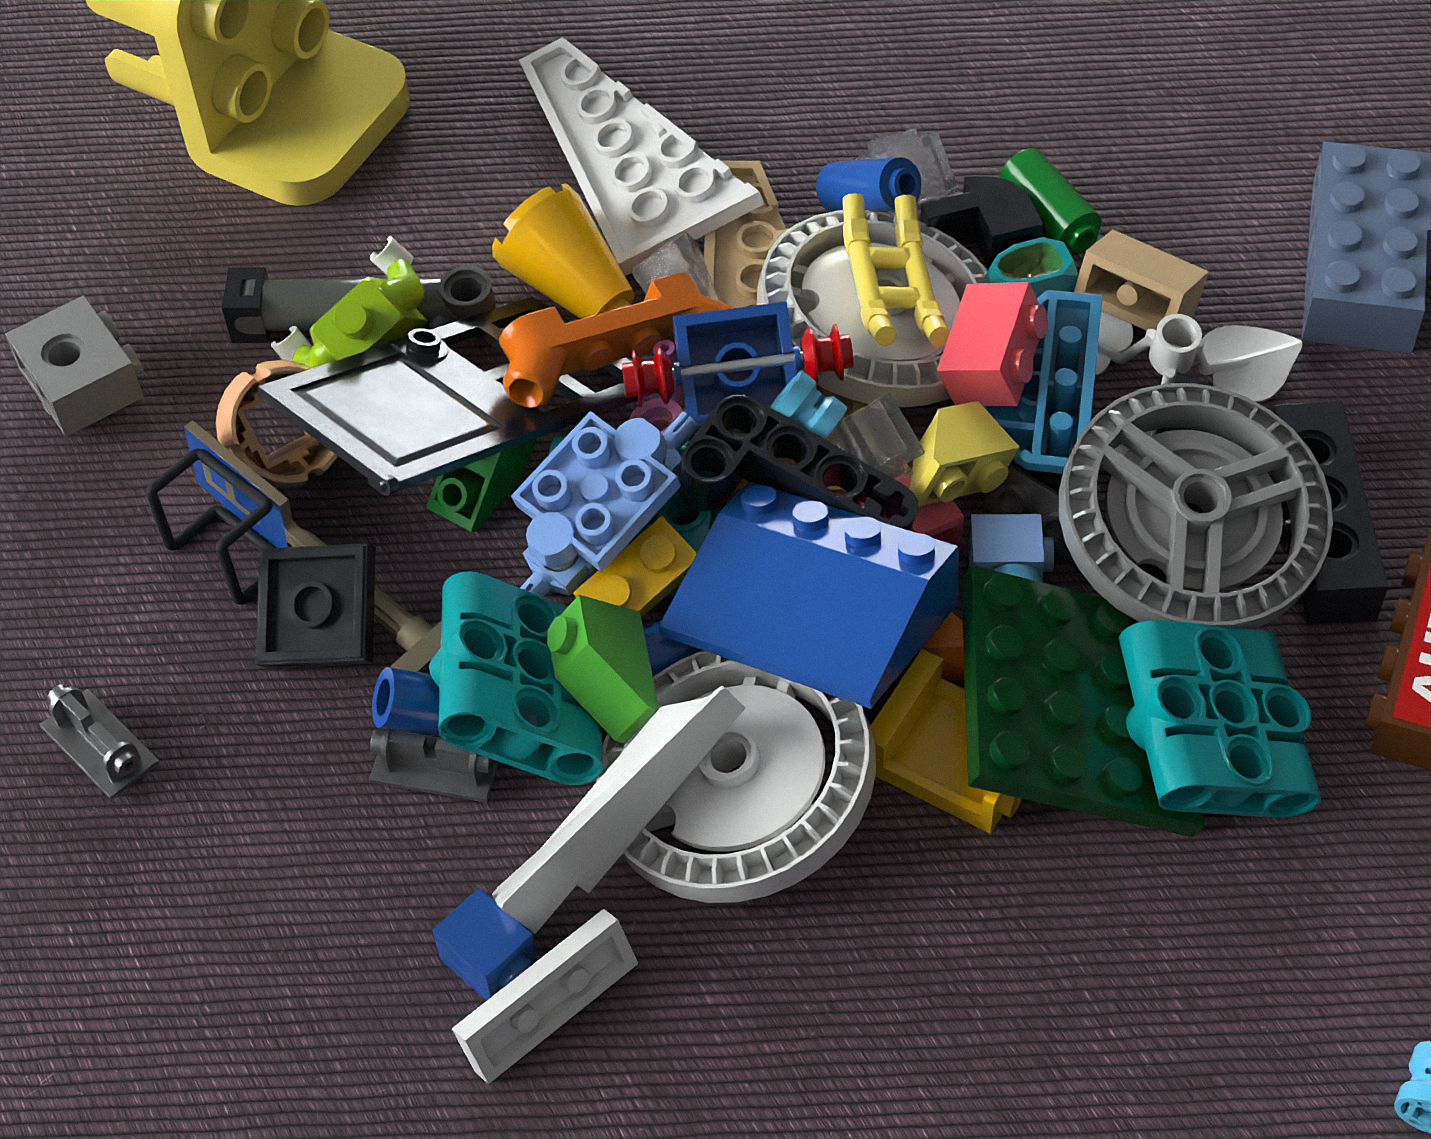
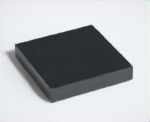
M363 543L259 549L256 665L262 667L373 663L376 547Z

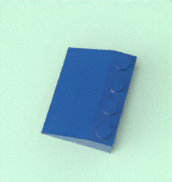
M749 481L718 513L659 625L660 635L871 709L959 603L958 546L931 538L925 534L892 526L870 517H863L834 508L819 501L808 500L773 489L767 485H760Z

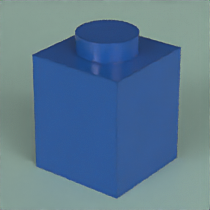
M477 888L432 930L440 959L486 1001L538 961L533 934L517 920L505 913L480 888Z

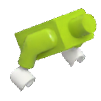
M389 236L387 238L388 244L378 255L373 252L370 256V260L387 275V280L368 276L358 283L312 325L309 331L314 346L310 344L297 326H292L289 328L291 334L279 343L272 342L271 347L282 360L299 362L315 368L388 344V341L406 336L413 329L422 328L428 321L416 307L419 306L424 298V288L411 265L413 256L392 236Z

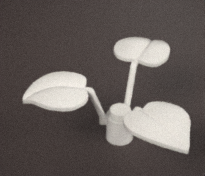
M1101 310L1095 378L1101 376L1107 370L1111 360L1117 364H1124L1150 347L1149 360L1155 370L1163 375L1161 384L1172 383L1178 372L1181 374L1186 373L1191 368L1195 359L1199 372L1202 375L1213 374V386L1246 396L1261 404L1273 398L1281 390L1302 349L1303 342L1277 331L1238 325L1216 328L1202 338L1201 328L1194 319L1183 314H1171L1159 322L1156 330L1148 329L1145 337L1131 346L1133 339L1132 324ZM1152 430V431H1148V432H1144V433H1146L1147 435L1151 436L1153 430ZM1122 444L1115 448L1123 456L1129 450Z

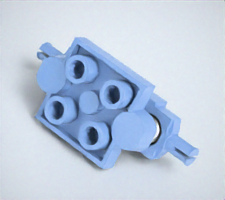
M590 411L511 495L515 505L533 519L526 533L528 548L522 553L533 574L520 588L542 597L550 589L570 596L588 576L591 577L598 570L603 572L681 487L678 477L680 475L682 458L678 450L699 430L700 427L691 416L688 417L687 413L680 412L679 416L663 433L644 418L627 420L615 430Z

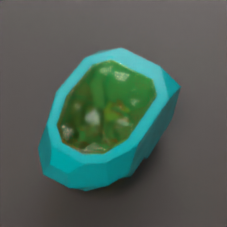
M1041 237L1014 244L999 253L988 269L985 278L987 283L1029 282L1036 298H1038L1046 290L1074 292L1078 272L1064 242Z

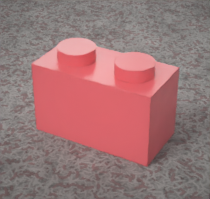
M1029 282L966 285L937 368V373L955 405L979 401L982 406H1018L1024 385L1032 377L1033 357L1039 339L1045 336L1048 324L1046 310L1043 305H1039Z

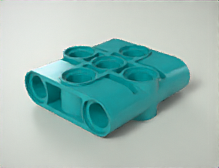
M460 572L452 575L445 581L442 587L441 648L432 657L429 664L430 675L439 687L438 730L439 735L445 742L562 784L583 785L594 781L601 775L603 771L602 727L555 679L551 651L547 646V629L557 616H560L568 606L478 572Z
M1166 620L1138 622L1121 632L1119 643L1135 704L1127 714L1126 728L1133 741L1146 751L1158 803L1161 808L1180 812L1288 818L1307 813L1320 804L1321 796L1303 735V731L1309 727L1311 722V710L1302 695L1289 686L1277 640L1272 632Z

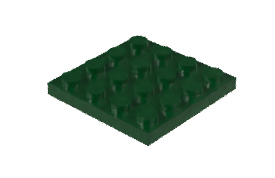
M971 565L961 577L968 786L1193 837L1205 827L1204 813L1170 811L1159 806L1146 751L1133 741L1126 728L1127 714L1135 704L1119 643V636L1123 630L1138 623V621L1116 609L1104 598Z

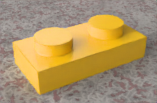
M661 516L628 544L603 572L598 570L573 592L575 598L578 595L639 611L641 617H643L682 583L697 553Z

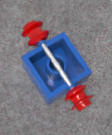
M787 301L673 316V335L677 362H674V368L671 366L670 357L661 347H657L653 360L641 361L633 350L631 351L633 362L622 363L626 398L637 396L640 408L644 403L646 395L658 394L663 403L668 404L675 391L673 380H676V386H681L684 412L687 413L688 417L691 416L699 427L702 426L720 401L732 395H746L770 408L782 390L797 375V370L802 369V365L804 372L815 380L816 384H818L822 372L834 371L838 379L843 381L844 369L854 367L850 335H840L837 324L832 325L828 337L817 338L812 328L808 327L800 340V349L799 346L793 347ZM739 429L728 430L732 434L745 433ZM696 432L688 440H691Z

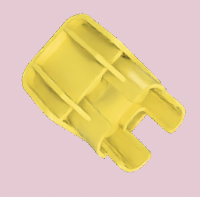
M86 0L87 5L95 13L155 37L160 56L154 55L148 61L122 50L114 49L105 58V64L112 80L120 85L175 106L188 154L202 170L283 204L295 206L310 205L321 202L337 193L400 121L409 107L410 96L405 69L398 58L384 50L328 30L329 11L326 4L320 0Z

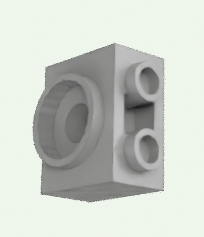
M84 295L5 333L20 371L41 400L46 412L52 416L65 437L144 398L137 376L144 373V370L135 351L129 344L120 347L117 342L120 339L119 334L107 312L103 310L96 313Z

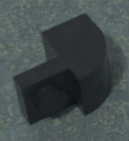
M988 175L964 177L963 194L921 203L920 222L925 223L927 229L934 227L954 238L962 246L976 243L988 269L996 256L1012 245L1042 237L1043 223L1029 196L1014 183L999 177Z

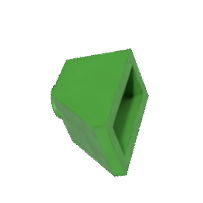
M578 595L564 612L552 621L547 629V646L551 651L555 679L615 741L626 743L659 710L641 615L639 611Z

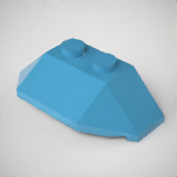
M1046 290L1040 295L1037 300L1039 305L1044 306L1047 313V331L1045 336L1039 339L1033 357L1032 377L1024 385L1018 406H983L1020 447L1012 460L1026 470L1063 474L1064 467L1080 433L1091 421L1103 295Z

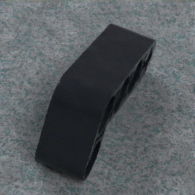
M732 395L720 401L690 440L682 455L679 475L681 487L678 489V492L684 503L698 511H712L720 508L728 500L742 479L760 485H767L773 489L808 500L819 501L825 505L863 517H870L912 531L919 510L915 494L902 483L746 395ZM739 429L741 431H744L746 434L735 435L730 433L728 430ZM777 458H789L794 460L796 464H785ZM710 471L716 474L717 476L713 478H705L703 476L698 475L696 472ZM837 486L843 488L847 493L837 494L830 491L827 487Z

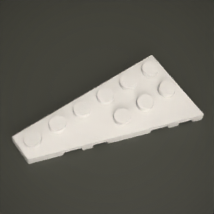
M563 37L519 60L606 241L625 276L765 204L760 191L748 182L744 184L732 174L728 166L718 158L714 160L703 152L695 140L646 103L644 105L638 101L626 86L619 81L615 83L601 72L598 64Z

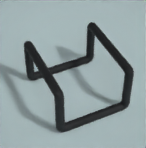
M193 449L147 487L146 497L163 544L167 550L173 551L181 547L217 516L232 527L217 542L216 552L232 600L235 604L242 605L258 593L259 577L242 591L228 547L241 536H244L259 549L276 548L252 529L255 524L269 514L272 509V503L269 498L206 450ZM197 460H200L259 505L242 521L225 507L219 505L212 506L173 537L158 492Z

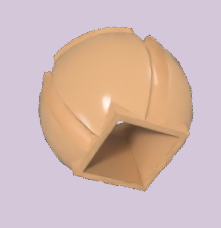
M288 360L265 361L257 364L256 373L253 375L242 372L236 376L225 389L219 402L216 416L218 441L223 446L228 447L234 455L274 488L280 489L299 487L306 484L310 473L321 476L338 457V455L305 431L304 436L266 456L243 412L264 402V400L258 397V386L312 369L303 363Z

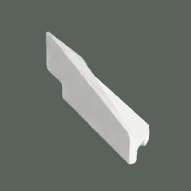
M720 686L706 698L660 707L546 843L492 893L497 905L505 913L536 934L576 885L590 893L738 718L745 707L724 686Z

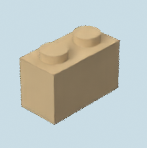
M1112 229L1086 250L1074 293L1103 295L1102 311L1146 331L1148 329L1156 330L1159 322L1168 315L1183 314L1191 318L1194 317L1209 271Z

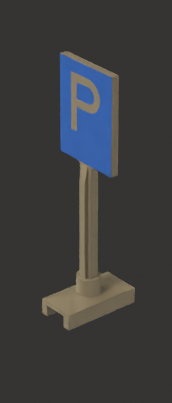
M192 420L184 426L189 451L197 448L206 450L269 498L272 503V509L269 514L252 527L254 531L276 548L326 546L317 536L300 528L293 521L287 497ZM200 460L193 464L197 484L241 521L259 507V505ZM375 585L374 618L396 636L397 644L407 651L390 667L430 674V661L441 648V621L433 627L419 615L413 617Z

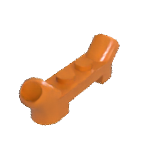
M676 273L651 280L644 302L564 323L555 306L528 313L511 322L499 337V344L510 361L503 378V388L509 398L516 404L527 408L545 406L551 399L558 380L562 375L583 369L588 371L599 369L608 362L632 356L631 351L633 350L639 357L648 355L653 352L655 344L662 340H670L675 343L673 316L732 309L733 307L704 296L690 274Z

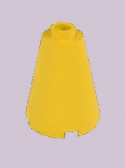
M561 184L563 191L556 193L549 186L526 199L504 222L503 225L509 230V233L501 244L495 237L492 245V254L502 268L580 319L630 306L634 300L635 293L579 194L568 184Z

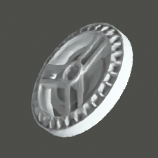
M843 210L808 218L795 224L777 239L768 251L757 286L756 305L787 301L793 347L799 346L800 349V340L808 327L812 328L817 338L828 337L832 325L837 324L839 334H849L851 338L854 367L844 369L843 381L838 379L834 371L822 372L817 385L845 398L877 406H923L951 398L937 373L942 356L937 355L944 351L945 345L942 347L933 346L929 339L920 332L914 317L915 309H887L891 317L890 322L897 333L896 340L889 346L877 344L874 337L868 334L860 314L861 304L852 265L844 244ZM865 210L871 241L870 247H897L895 234L896 214ZM920 222L923 241L922 249L935 300L939 303L940 311L945 318L944 323L949 331H951L966 285L987 283L985 278L987 269L969 250L954 238L934 227H928L927 229V225ZM875 269L879 286L909 287L905 269Z
M704 650L675 662L653 677L659 708L706 698L720 686H724L745 709L623 852L622 856L639 875L655 887L680 898L706 903L742 902L765 897L795 885L820 869L844 846L859 825L867 808L876 775V746L869 721L861 705ZM795 696L805 699L820 709L833 723L835 730V757L832 771L823 792L814 804H812V801L819 790L825 770V747L814 718L800 702L795 700ZM648 721L626 743L615 741L607 734L602 747L603 771L597 778L596 783ZM741 766L739 769L730 772L733 768ZM675 824L674 830L671 832L672 835L689 846L716 852L743 851L729 854L705 855L683 851L662 842L650 832Z

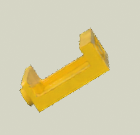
M921 649L870 726L876 746L875 776L991 834L1002 815L1009 818L1014 815L1022 798L968 786L965 689L942 679L943 658Z

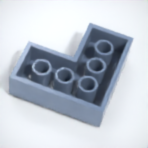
M1323 141L1312 186L1302 341L1412 354L1425 312L1426 275L1431 276V153Z

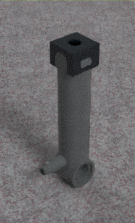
M229 267L221 308L231 342L269 343L270 332H290L289 328L292 326H297L301 332L309 331L315 322L365 278H268L266 267ZM457 267L448 271L443 277H419L424 288V298L416 309L428 321L422 327L423 329L431 330L496 308L491 277L486 271L478 267ZM381 277L379 279L387 280L388 277ZM476 336L464 341H476L480 340L481 338Z

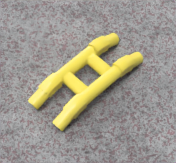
M857 193L845 195L842 199L844 244L852 265L861 304L860 314L862 322L868 334L873 336L880 346L893 344L897 333L890 322L891 317L887 309H915L914 317L920 332L929 339L933 346L942 347L946 345L950 331L944 323L945 318L940 311L939 303L935 300L922 249L923 241L920 221L917 216L916 197L913 195H901L894 200L897 247H870L871 241L868 231V220L865 217L864 196ZM875 269H905L909 287L879 286Z

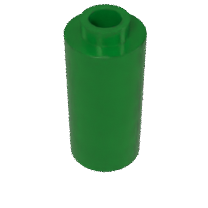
M1024 149L1006 162L999 178L1014 183L1029 196L1043 223L1042 233L1048 239L1064 242L1070 254L1084 252L1096 242L1102 223L1100 215L1038 149Z

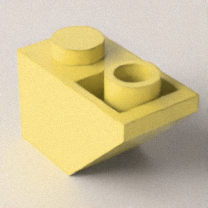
M979 401L940 408L914 451L910 490L915 494L918 506L939 501L949 502L957 497L977 492H991L1000 486L1008 476L1009 470L1007 467L1020 447Z

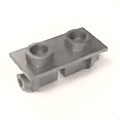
M1009 464L1007 467L1009 470L1008 476L1000 486L988 492L983 507L994 514H1041L1043 537H1053L1054 552L1076 565L1065 543L1059 520V493L1030 475V470H1026L1023 467L1017 468Z
M60 684L54 687L48 694L47 700L50 703L49 711L51 716L40 723V727L110 800L114 799L160 763L89 689L81 692L75 686L68 687L65 684Z
M375 729L370 741V752L377 754L369 782L487 803L499 762L455 747L439 737L385 729L384 731Z

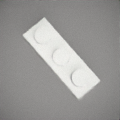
M605 909L601 910L452 1028L475 1073L485 1082L490 1084L638 965V961L618 919Z

